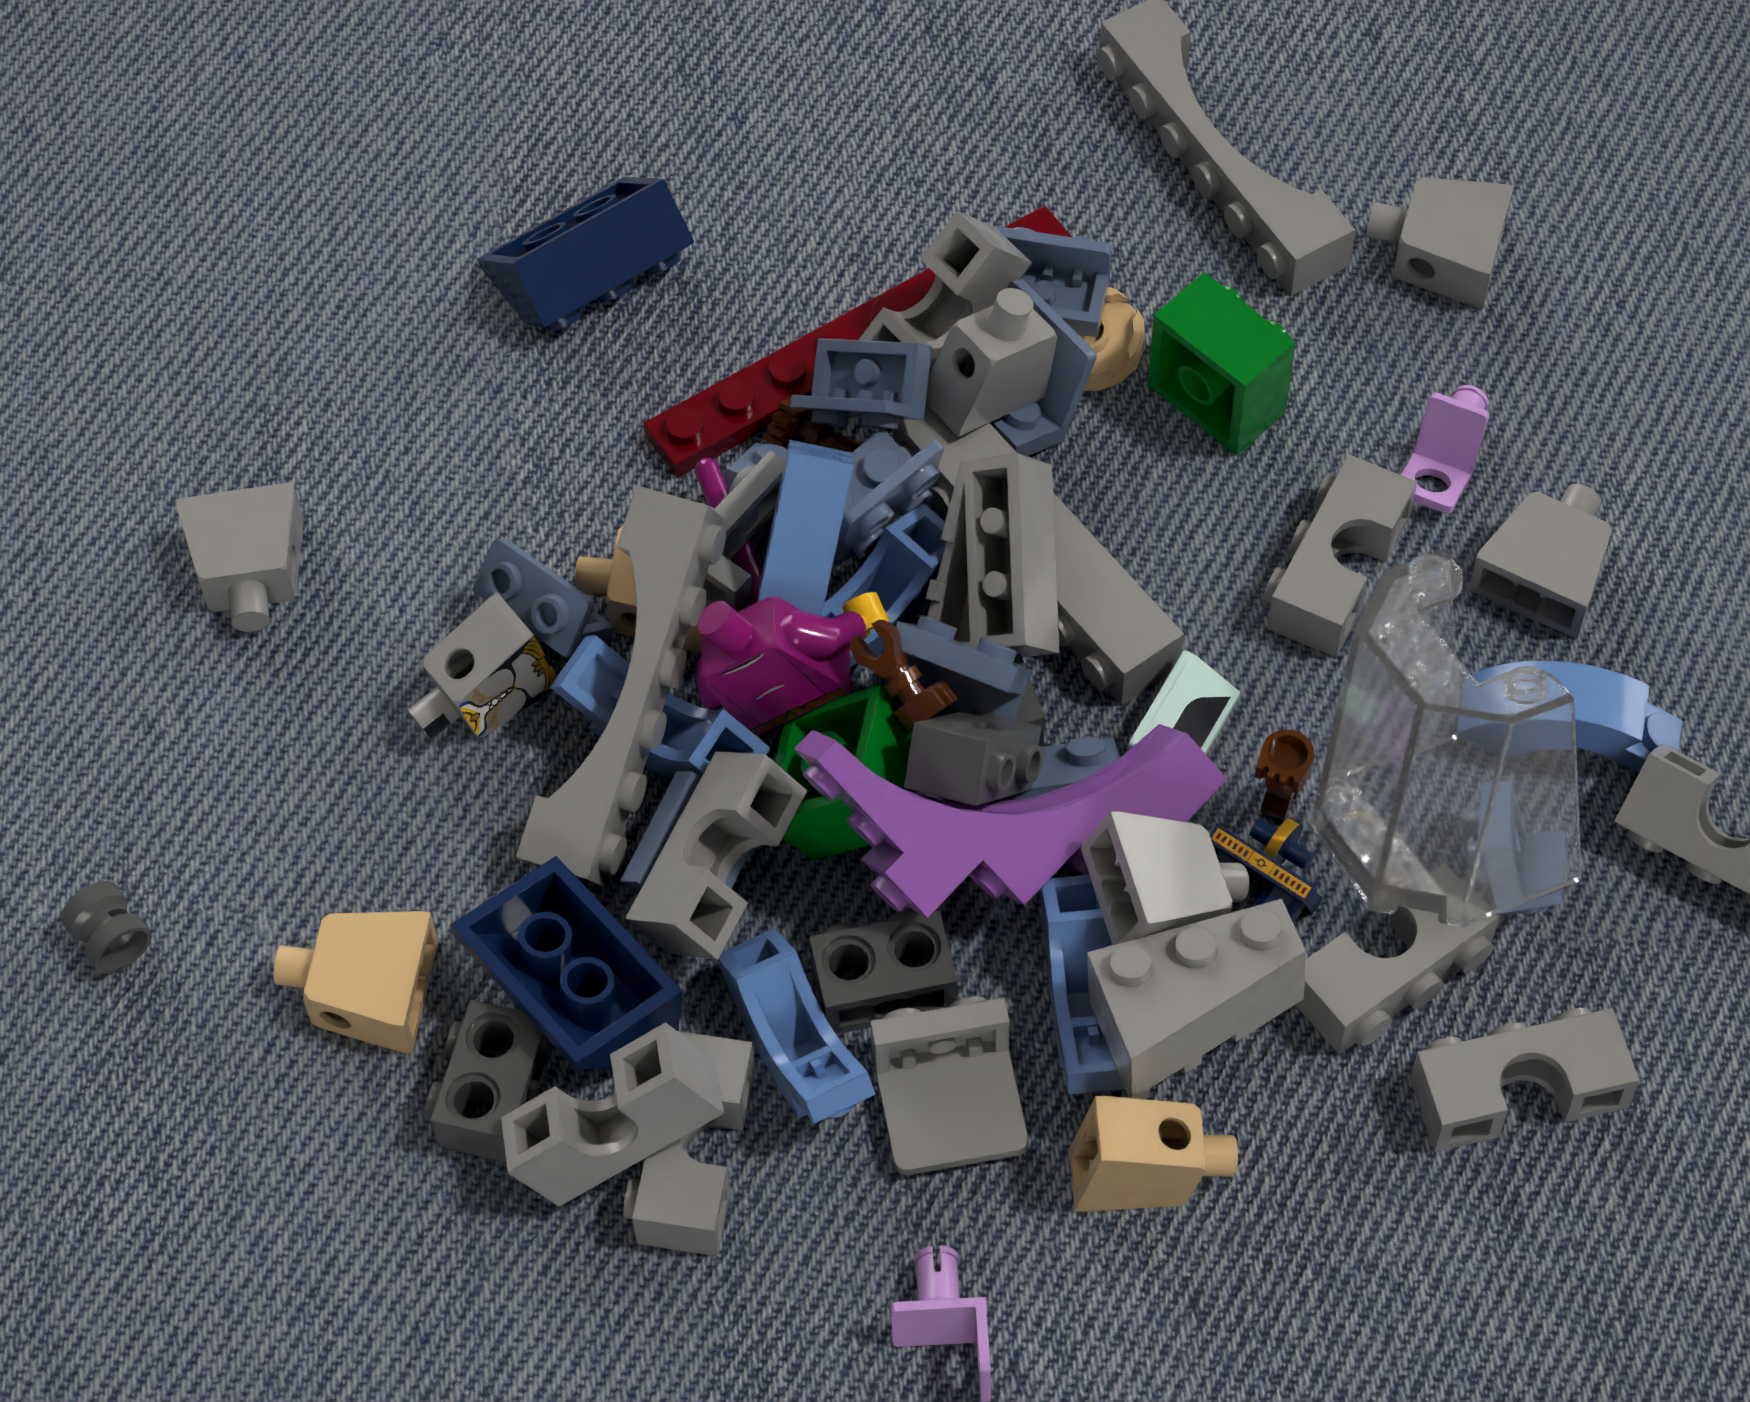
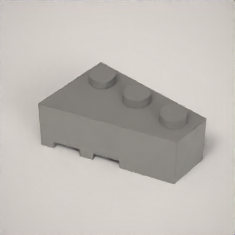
M1019 453L960 461L941 540L946 541L938 577L937 580L930 579L926 599L931 600L927 617L957 628L953 640L977 648L980 638L1013 649L1017 651L1016 655L1021 654L1022 657L1059 654L1052 465Z
M1282 899L1087 952L1089 1002L1128 1098L1147 1099L1150 1097L1151 1087L1178 1070H1181L1184 1074L1188 1073L1202 1064V1055L1231 1037L1236 1042L1304 1000L1306 950Z

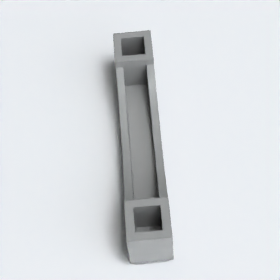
M1146 0L1101 22L1100 49L1097 50V60L1102 72L1109 80H1116L1127 93L1130 104L1137 116L1141 119L1147 118L1160 134L1161 142L1167 153L1172 158L1179 157L1192 173L1194 184L1201 195L1205 198L1211 197L1224 213L1226 223L1231 232L1236 237L1244 238L1256 252L1260 266L1269 278H1277L1292 296L1350 266L1356 230L1321 189L1310 194L1294 188L1261 170L1230 145L1205 115L1195 98L1185 72L1188 70L1191 32L1165 0Z
M636 485L616 546L631 559L636 587L637 616L635 639L625 683L605 730L581 766L549 798L535 796L516 858L539 867L557 856L578 879L606 887L610 874L615 875L619 871L627 848V840L622 835L630 811L636 812L645 795L647 778L642 773L650 749L656 750L665 733L667 716L662 711L670 687L676 688L684 674L687 656L686 652L682 649L690 626L694 627L698 624L705 608L706 590L702 587L709 565H715L719 561L725 546L726 530L722 527L724 519L709 505Z

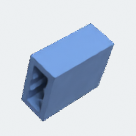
M789 440L758 587V602L768 597H780L803 612L822 616L854 467L852 453Z

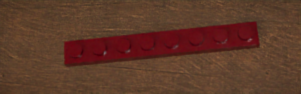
M1045 205L1005 226L1012 229L1024 227L1039 233L1072 237ZM930 268L918 273L643 423L645 437L675 477L678 478L695 469L699 460L703 458L713 459L761 433L773 421L771 419L772 415L779 410L778 406L781 401L790 398L791 395H812L818 338L859 340L883 307L895 312H901L920 302L931 289L936 274Z

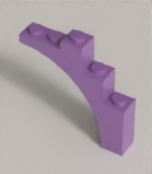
M1158 724L1122 757L1079 782L1031 798L984 803L977 806L958 801L938 800L899 788L874 774L839 742L814 730L794 748L809 765L803 773L804 777L829 801L832 802L838 796L853 813L846 819L847 823L862 839L873 847L861 859L877 876L870 884L873 890L895 911L900 912L907 906L927 918L968 875L993 899L996 900L1001 894H1004L1025 905L1063 864L1075 876L1089 875L1080 846L1110 811L1187 822L1227 780L1187 733Z

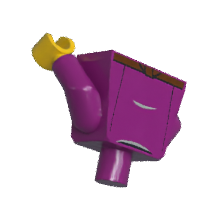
M877 592L861 594L847 601L842 606L844 613L833 618L803 612L780 597H768L739 612L734 610L725 601L713 602L702 612L698 621V629L702 633L701 658L696 663L695 672L701 703L709 709H718L723 706L731 716L755 735H759L851 692V638L860 635L864 640L870 635L871 629H873L871 623L877 620L889 622Z

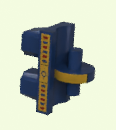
M1289 817L1276 830L1259 819L1253 825L1249 836L1266 846L1264 852H1261L1217 823L1210 834V838L1219 863H1241L1245 866L1248 875H1252L1267 885L1254 906L1282 899L1292 922L1299 917L1303 909L1313 915L1323 900V897L1316 893L1317 887L1282 865L1285 860H1288L1300 869L1305 870L1311 863L1314 853L1297 843L1303 830V824Z

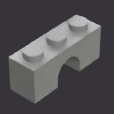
M959 211L955 212L920 258L936 274L934 283L926 296L916 305L905 311L895 312L883 307L859 338V340L920 343L932 346L929 374L951 327L958 320L994 305L998 293L1006 289L1011 281L1021 278L1032 264L994 226Z
M1350 454L1345 459L1337 476L1328 472L1315 498L1314 507L1319 509L1312 522L1303 519L1293 536L1289 548V554L1293 555L1289 566L1286 570L1277 567L1266 587L1263 601L1271 604L1267 629L1337 658L1362 610L1368 577L1344 567L1336 558L1347 553H1363L1387 562L1411 516L1417 481Z
M1663 743L1649 753L1614 822L1628 829L1626 836L1635 844L1657 853H1661L1663 849H1666L1687 860L1685 868L1698 878L1713 884H1721L1722 880L1743 890L1746 892L1744 899L1750 904V838H1735L1723 833L1714 824L1709 813L1710 794L1721 774Z
M716 751L625 919L668 954L718 960L748 904L747 901L725 884L731 868L744 853L754 847L779 845L807 790L766 754Z
M1445 860L1395 897L1389 926L1405 942L1408 948L1406 952L1391 958L1375 957L1360 949L1347 933L1343 932L1305 960L1304 1000L1295 1006L1339 1055L1357 1042L1362 1046H1367L1385 1033L1392 1023L1391 1017L1410 1005L1413 1009H1418L1432 1000L1443 987V980L1455 971L1461 969L1464 973H1468L1482 964L1494 949L1492 940L1499 916L1496 915V912L1457 870Z
M1575 1008L1557 1015L1551 1022L1526 1027L1524 1023L1514 1022L1495 1028L1485 1037L1462 1041L1458 1037H1446L1428 1044L1423 1051L1417 1052L1410 1081L1434 1152L1499 1138L1508 1113L1501 1088L1509 1083L1530 1081L1543 1086L1554 1096L1563 1121L1569 1122L1629 1108L1639 1083V1077L1613 1008L1591 1012L1588 1008Z
M666 1022L610 1054L615 1095L601 1100H579L567 1095L554 1086L502 1116L501 1122L508 1173L557 1206L567 1203L723 1115L724 1109L715 1059Z
M678 1031L715 1059L724 1114L646 1157L641 1178L630 1177L628 1181L623 1214L624 1218L632 1219L636 1241L639 1245L718 1256L731 1194L727 1167L698 1162L691 1158L685 1152V1149L695 1135L710 1128L743 1131L755 1074L752 1042Z

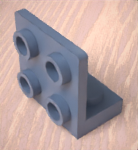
M1022 278L1011 281L1007 288H1016L1026 292L1033 300V309L1054 329L1057 336L1048 390L1045 398L992 421L990 424L1017 453L1030 456L1063 442L1097 355Z
M882 428L852 452L854 467L834 556V563L837 566L853 553L859 559L868 555L877 545L884 531L883 529L899 515L904 516L923 503L927 505L933 497L930 488L941 475L937 468L944 451V447L936 439L910 458Z

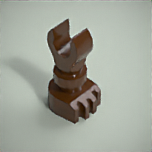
M791 397L779 403V410L773 413L771 418L773 421L768 425L767 430L769 432L764 438L765 441L788 449L789 440L850 453L863 444L860 441L833 432V426L811 423L812 412L791 408Z
M877 620L871 624L884 642L883 654L873 653L860 635L851 638L850 650L854 659L861 666L871 669L880 678L887 681L888 684L883 688L890 698L895 695L898 696L903 706L897 709L894 715L907 733L910 734L913 732L915 722L933 718L958 698L945 681L936 682L924 689L918 680L922 673L916 665L910 668L907 665V660L901 646V636L897 628L890 622Z
M1279 730L1269 735L1263 743L1255 770V778L1260 780L1265 778V785H1267L1260 813L1283 822L1287 819L1292 798L1297 799L1298 793L1311 775L1315 754L1311 741L1298 731Z

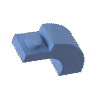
M923 503L885 527L877 545L860 569L837 593L825 601L822 616L828 618L836 617L844 613L842 606L847 601L861 594L877 592L888 620L893 626L896 627L897 621L911 624L931 601L926 599L930 579L937 580L946 545V541L941 540L945 521ZM871 629L870 635L864 641L873 653L880 655L884 651V642L875 629ZM850 650V676L853 677L865 667L861 666L854 659Z
M596 635L586 636L550 688L592 721L588 728L600 737L617 705L630 663ZM668 692L662 711L667 716L665 733L656 750L650 749L645 767L672 781L676 772L693 771L701 778L716 751L767 754L770 747L724 709L702 708Z
M1522 661L1489 667L1466 677L1458 731L1508 757L1532 747L1550 745L1570 746L1596 752L1639 773L1649 753L1663 743L1677 751L1679 750L1682 720L1648 703L1649 685L1627 675L1600 667L1572 662Z
M1090 875L1050 878L1041 887L1043 934L1056 1046L1060 1068L1063 1067L1068 1095L1125 1089L1089 1002L1087 952L1112 946Z
M775 928L721 953L717 962L746 1029L776 1085L799 1118L807 1115L814 1124L825 1118H837L850 1112L857 1103L875 1095L868 1072L839 1040L823 1014L808 983L797 952Z

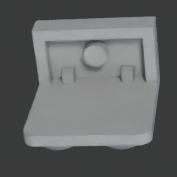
M980 996L965 997L953 1002L949 1007L924 1012L915 1008H902L889 1012L882 1019L870 1021L872 1057L893 1162L899 1173L913 1175L1018 1156L1026 1151L1028 1134L1009 1053L1010 1021L1004 997L987 1000Z

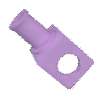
M1471 385L1459 386L1452 393V397L1440 393H1433L1427 403L1414 453L1401 474L1416 481L1417 477L1423 475H1430L1443 480L1448 486V489L1443 492L1427 491L1417 484L1413 502L1446 514L1453 512L1472 476L1489 420L1488 410H1485L1489 407L1487 395L1481 389Z
M933 1246L923 1248L914 1257V1265L917 1271L918 1301H903L891 1304L893 1345L896 1347L976 1343L980 1401H991V1367L986 1298H960L959 1255L957 1251L947 1246H940V1271L936 1272L934 1271Z

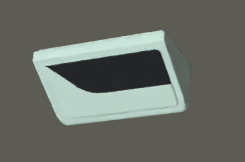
M1184 650L1132 736L1127 751L1158 724L1187 733L1201 750L1207 754L1238 701L1240 691L1198 656Z

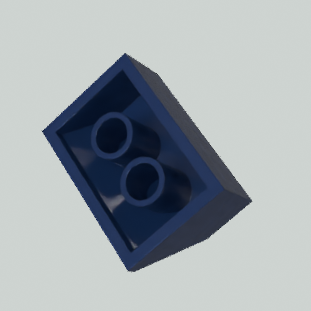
M623 177L477 258V261L483 272L526 325L543 328L548 326L550 331H555L578 320L582 316L579 308L598 298L600 303H603L629 291L632 287L629 280L648 270L649 274L652 275L674 266L681 260L678 252L695 242L664 179Z
M557 856L551 858L450 924L452 935L576 1070L612 1068L611 1053L665 1022L676 1031H679L683 990Z

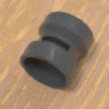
M110 881L94 883L76 893L67 902L60 917L63 926L71 937L86 944L84 950L86 957L96 971L103 974L117 972L135 962L146 951L152 939L151 931L141 917L127 912L128 902L116 884Z

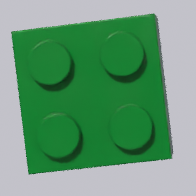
M1203 272L1153 315L1148 386L1237 456L1286 413L1296 342L1290 338L1287 331L1280 324L1271 320L1267 321L1245 304L1243 298L1236 290L1227 285L1222 286Z
M881 684L840 696L784 722L775 763L803 786L807 792L782 839L812 860L870 845L847 823L846 819L853 813L838 796L832 802L829 801L804 777L803 773L809 765L794 748L812 730L839 742L874 774L899 788L917 793L915 790L904 788L912 733L908 734L894 715V712L903 706V703L896 695L890 698Z

